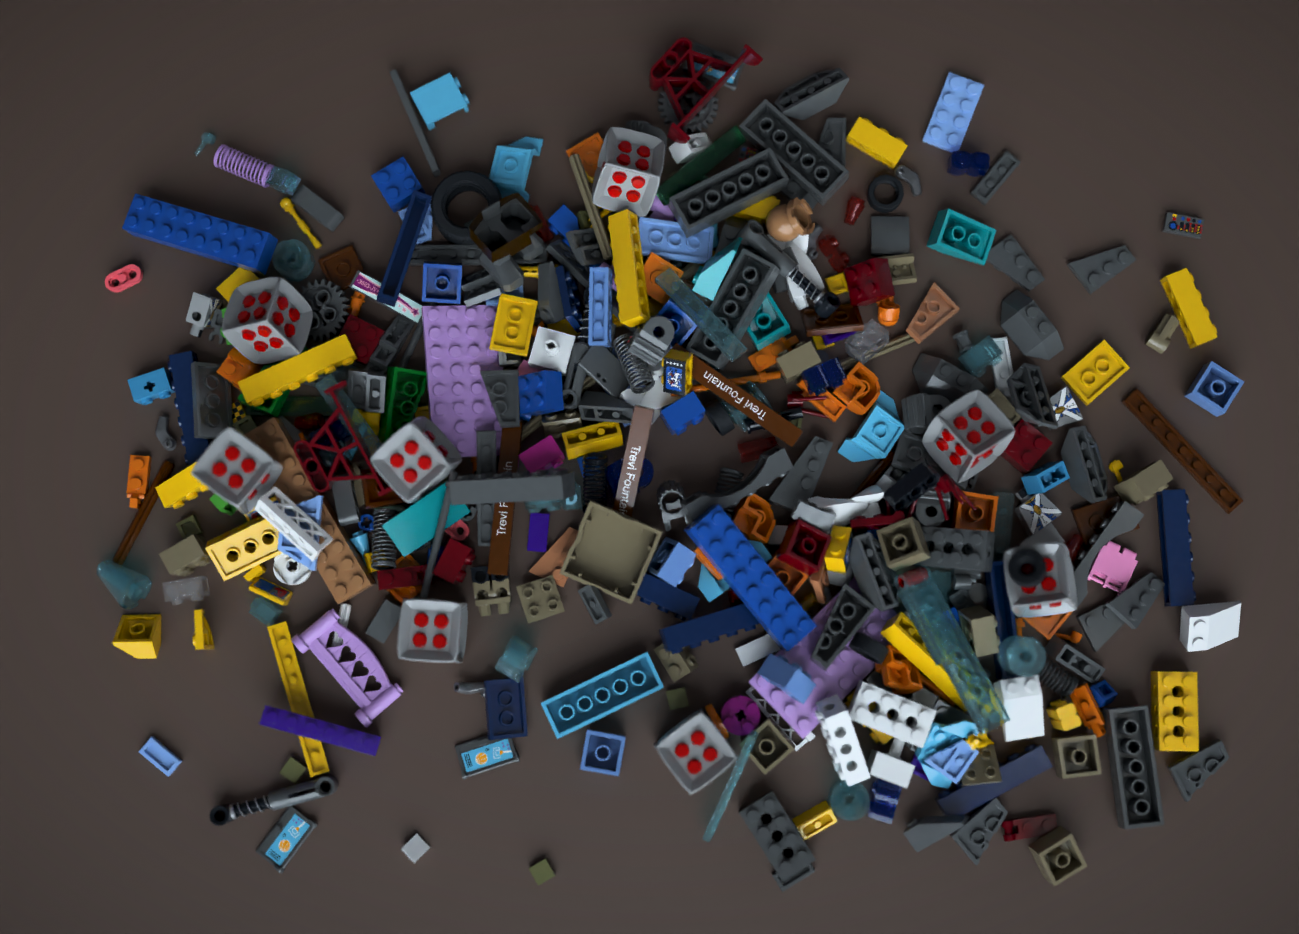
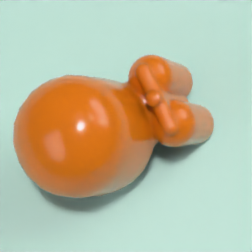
M894 296L876 302L878 305L877 318L879 323L884 326L895 325L899 319L900 305L894 303Z

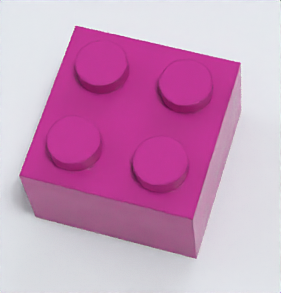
M549 435L518 455L526 469L530 470V472L550 469L551 467L555 469L561 466L565 459L563 452L552 435Z

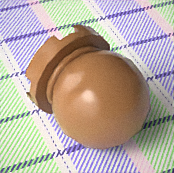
M798 197L791 199L788 204L777 205L766 217L768 234L777 241L788 242L794 240L799 235L805 236L812 233L815 228V222L812 223L810 215L813 214V211L805 199L799 200Z

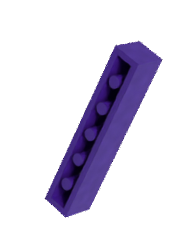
M265 705L259 725L376 756L381 739L380 736Z

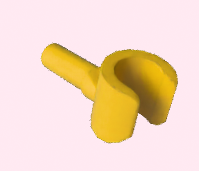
M1114 460L1109 464V469L1115 474L1119 483L1122 481L1119 470L1123 468V464L1120 460Z

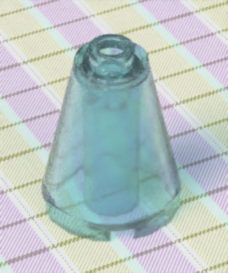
M111 560L102 561L97 567L98 577L118 604L125 610L138 606L139 603L137 601L141 597L145 599L151 590L152 582L149 580L150 578Z

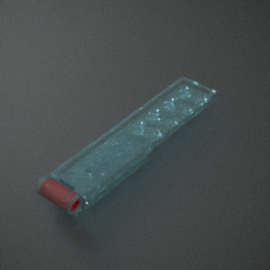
M919 566L895 576L894 585L900 590L897 592L936 666L942 664L980 735L1010 721L1008 713L932 577L930 568L928 566Z

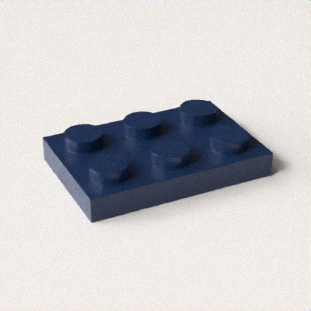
M563 265L555 267L564 315L574 330L579 333L581 332L579 328L583 324L582 319H584L583 313L580 312L582 302L576 292L579 290L576 279H572L570 271H566Z
M524 677L484 681L488 740L528 736Z

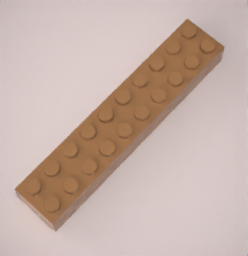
M273 417L246 433L245 437L258 445L273 460L278 461L283 466L280 476L271 489L276 486L296 505L318 495L323 496L321 528L333 540L321 550L317 560V569L337 604H342L375 585L376 582L368 572L365 563L350 541L344 527L340 526L338 517L325 494L317 492L312 488L294 453L295 443L282 420ZM320 536L319 544L321 545L325 539Z

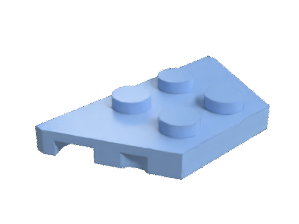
M318 495L298 503L297 506L321 527L323 496ZM284 509L286 515L295 517L293 510ZM299 522V526L302 529L309 530V525L306 522ZM279 532L277 550L287 554L298 563L300 562L311 571H317L318 557L311 561ZM314 535V540L319 543L320 535Z

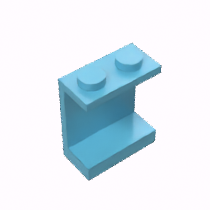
M451 73L410 92L429 131L436 128L434 122L464 108L465 112L469 111L467 106L469 100L465 93L461 94L459 90L461 85L457 77L453 78Z

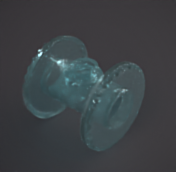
M748 381L746 384L750 390L749 394L772 409L761 390L753 382ZM725 400L722 401L721 404L732 421L743 432L747 431L748 429L743 420L748 416Z
M1010 636L998 648L999 653H997L999 664L1010 674L1024 677L1033 676L1041 671L1046 661V653L1042 644L1031 637Z

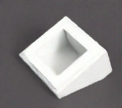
M416 834L401 850L415 863L430 846Z

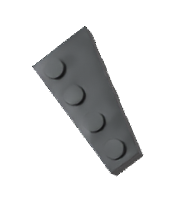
M815 436L793 465L794 468L785 476L767 502L792 512L799 499L808 501V498H811L833 443Z
M844 583L810 657V660L824 671L828 669L876 608L846 583Z

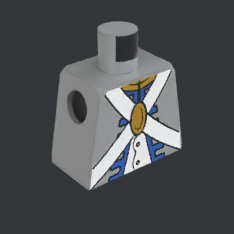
M193 292L186 321L193 324L190 331L191 335L201 338L204 328H212L210 324L215 309L221 308L223 300L207 294Z
M1067 386L1050 397L1059 427L1070 425L1083 419Z
M1025 487L1015 493L1021 504L1014 509L1028 536L1034 535L1062 514L1042 493L1033 494L1032 496L1028 495Z

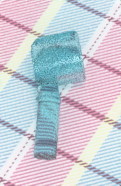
M207 132L203 133L202 142L194 154L198 156L207 143L213 145L216 136Z

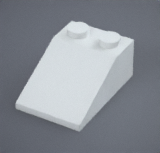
M1241 602L1182 606L1179 640L1187 652L1208 650L1238 637Z
M1038 675L994 682L1005 742L1044 736L1043 701Z

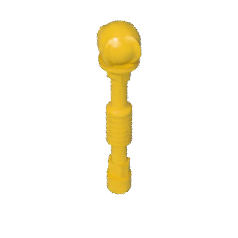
M287 197L281 199L280 206L285 209V212L292 214L297 221V225L304 234H307L315 249L320 248L322 244L310 232V228L305 221L297 215L294 209L295 205L291 199Z

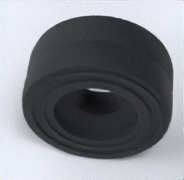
M1033 550L1018 551L1009 561L1008 570L1010 576L1019 586L1026 588L1037 586L1046 576L1044 559ZM1031 564L1033 566L1032 572L1028 574L1023 573V565Z

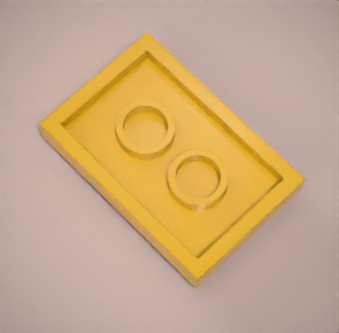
M501 294L489 349L527 357L538 301Z
M1103 340L1060 378L1087 406L1130 367Z

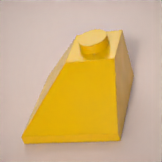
M161 614L122 615L113 639V645L137 659L157 658L161 646Z

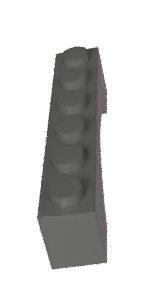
M776 445L760 455L752 472L735 487L716 494L694 493L679 503L688 521L692 523L713 504L720 505L723 510L728 506H734L743 497L755 494L756 490L760 487L770 485L775 478L787 475L789 470L794 467L785 448Z
M1126 501L1116 502L1110 510L1112 514L1108 519L1105 518L1099 525L1101 529L1097 535L1094 533L1088 541L1090 545L1077 556L1078 561L1073 566L1077 591V608L1088 594V573L1097 553L1114 537L1133 531L1144 516L1142 512Z

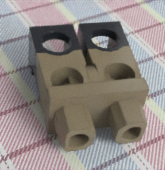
M488 566L470 568L475 605L479 608L480 616L492 615L491 604H498L499 614L510 613V602H512L510 569H508V576L491 575V584L490 574H487Z

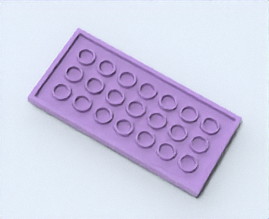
M422 306L430 421L449 439L462 458L477 457V430H496V456H500L502 428L499 425L480 371L503 370V367L499 365L498 351L489 349L498 306Z
M854 576L849 583V587L861 595ZM840 591L812 618V621L817 626L788 652L780 649L775 654V656L780 654L788 659L789 664L795 662L803 668V671L812 676L811 680L816 686L804 705L789 697L784 691L766 681L758 673L748 681L802 739L820 723L814 712L817 710L815 702L835 694L842 701L858 685L859 680L862 681L875 668V662L861 656L849 647L853 637L826 671L810 660ZM875 608L857 632L870 636L884 646L892 645L880 632L887 620L897 615V613L892 608L885 611Z

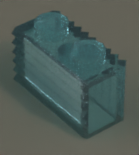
M989 335L962 354L958 360L968 374L979 378L987 372L986 368L992 364L994 367L1002 361L1003 352Z

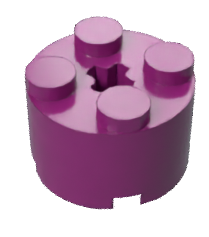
M736 695L723 703L720 710V718L724 727L730 733L742 736L752 733L757 728L760 722V710L751 698ZM743 710L742 713L745 714V717L739 721L735 713Z

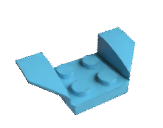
M524 137L510 145H497L489 179L498 187L502 198L519 193L528 203L530 195L525 191V186L533 155L540 156L543 139Z
M881 390L878 399L872 405L873 407L853 438H846L837 451L851 462L886 458L905 429L904 423L899 419L894 400Z
M748 540L765 562L773 558L762 542ZM701 563L698 588L708 602H711L728 590L730 586L723 578L717 580Z
M966 720L949 725L932 723L923 748L918 747L915 751V755L931 785L949 789L952 781L924 760L961 739H968L971 734L977 736L982 727L981 724Z

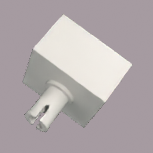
M538 326L528 361L529 367L562 372V376L566 377L573 345L577 341L576 336Z
M894 737L890 751L886 754L872 749L866 765L869 774L907 788L915 766L902 761L900 758L905 741Z

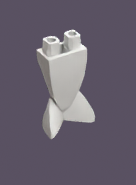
M769 234L767 235L782 250L791 247L799 263L796 265L799 268L798 270L802 274L805 273V277L808 280L811 279L812 284L818 285L820 291L824 290L825 286L816 267L806 255L809 234L805 236L799 235L794 240L788 242L777 241ZM786 276L785 279L791 303L794 302L798 310L807 308L809 305L806 298L810 296L807 293L804 294V290L797 288L798 285L794 281L791 282V278Z
M662 375L647 392L636 394L629 388L620 393V400L634 407L639 405L655 409L652 424L659 417L662 408L668 407L684 397L680 395L671 397L670 393L663 392ZM692 379V385L700 384L695 379Z
M872 485L850 499L816 496L808 498V502L815 503L819 508L833 511L837 515L828 532L820 530L829 534L832 531L833 525L845 527L855 517L865 516V518H872L876 514H881L878 502L883 497L884 492L879 486Z

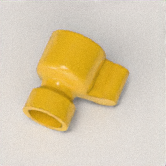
M354 409L352 416L354 423L359 425L364 423L369 435L378 436L381 413L363 412L361 409Z

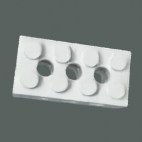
M861 680L858 682L848 708L851 720L921 748L925 744L937 712L932 708ZM871 702H876V709L874 711H869L868 709ZM890 709H894V716L888 719L887 712ZM912 716V718H913L912 724L909 725V726H906V724H905L906 719H907L908 717Z
M835 694L815 702L817 710L814 712L818 722L821 723L822 727L820 729L823 737L826 738L828 752L832 755V764L835 771L838 772L841 781L845 780L847 785L851 786L870 778L848 710L839 696Z

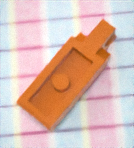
M796 335L789 339H786L784 336L749 356L748 360L756 373L763 372L776 364V358L779 357V353L787 349L789 352L792 351V347L799 343V339Z
M803 378L796 384L804 391L802 393L804 397H827L823 400H812L809 402L831 421L835 422L846 409L842 402L819 383L814 381L809 383Z
M130 455L126 491L127 498H130V508L139 509L141 500L145 498L148 492L152 459L150 456Z
M1084 683L1076 686L1070 698L1084 726L1092 729L1097 738L1104 736L1106 733L1103 725L1105 720L1088 684Z

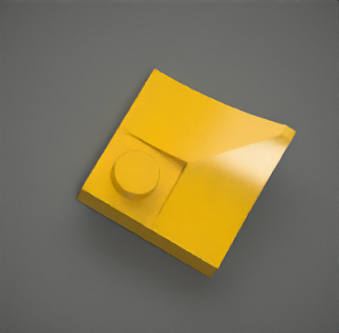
M194 610L195 634H193L192 638L193 645L196 646V650L214 649L212 632L208 621L203 615L205 610Z

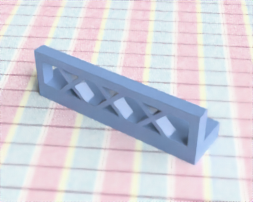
M589 267V346L612 347L613 270L609 267Z

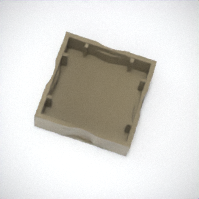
M591 500L560 574L580 583L597 587L608 595L632 604L663 534V530Z

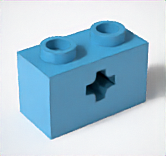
M164 367L127 380L134 402L141 405L151 404L157 398H168L175 392L171 386V373Z
M1063 460L1048 462L1021 477L1028 495L1044 493L1070 478Z

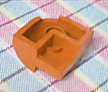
M233 347L216 373L241 391L238 381L261 372L263 364L251 362Z
M858 362L834 390L833 394L847 405L846 408L857 415H863L878 399L880 385L877 376L862 363Z
M756 494L745 496L740 500L734 510L735 514L732 519L747 540L762 542V544L768 542L776 523L771 509L772 505Z
M888 644L886 647L889 649V652L882 664L875 663V672L882 674L884 686L891 688L892 693L897 695L911 694L923 689L919 669L898 649Z

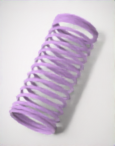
M225 144L219 146L214 156L213 162L215 167H220V169L243 177L248 181L259 184V186L262 185L267 188L274 179L276 171L274 165L267 162L264 163L263 160H256L255 157L252 158V156H248L244 152L241 153L236 149L233 150L232 147L229 148ZM222 150L221 155H220V158H219V164L217 165L218 155H219L220 151Z

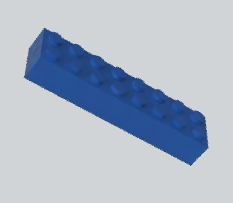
M136 193L122 227L123 230L133 236L266 275L278 239L268 232Z
M713 504L684 529L781 650L788 652L817 627L720 505Z

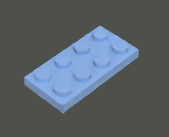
M949 72L922 141L958 154L984 85Z
M639 217L638 224L642 256L648 257L650 252H653L663 259L704 265L712 257L714 227H708L687 238L678 222Z

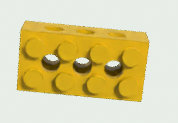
M262 515L207 541L205 547L224 581L282 554L281 551L277 550L279 531ZM269 533L272 534L273 537L268 538L264 534ZM253 542L255 546H249L247 543ZM229 551H236L238 554L233 555Z
M1151 671V719L1154 750L1199 751L1197 672ZM1173 687L1176 688L1175 695L1172 694ZM1174 707L1177 710L1175 715L1172 712ZM1176 726L1177 732L1174 735L1173 728Z

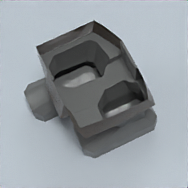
M519 193L506 196L485 208L469 226L470 238L482 251L480 253V264L503 291L512 292L524 284L525 280L524 272L511 256L519 253L524 260H532L544 252V241L536 233V231L543 227V222Z

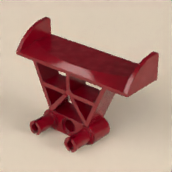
M682 37L653 65L649 74V87L651 90L657 91L663 86L679 121L677 125L674 122L671 124L667 135L669 139L680 144H686L690 137L682 128L712 99L742 63L756 66L763 60L750 46L745 44L737 61L731 64L692 51L691 41L688 38ZM687 59L689 78L671 77ZM666 60H673L675 64L669 65ZM694 62L704 65L696 74ZM709 68L725 72L710 90L698 81ZM672 87H683L677 95H675ZM692 87L702 98L685 116L679 101Z
M346 380L324 390L326 395H332L338 408L311 442L309 440H300L295 443L294 453L312 488L317 492L329 491L333 484L332 481L375 478L382 490L378 492L379 497L384 496L394 490L391 487L386 488L382 476L377 472L370 460L372 455L337 394L348 385ZM340 414H342L355 439V442L343 448L331 428ZM326 432L334 447L318 444ZM358 446L373 475H356L345 452ZM316 448L337 452L329 473ZM311 461L317 463V469L314 472L309 469ZM342 461L349 476L335 477Z

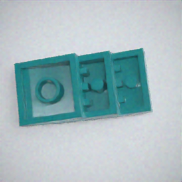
M446 482L422 496L421 499L382 524L403 557L434 538L447 488L445 486ZM450 504L444 530L471 512L466 504Z

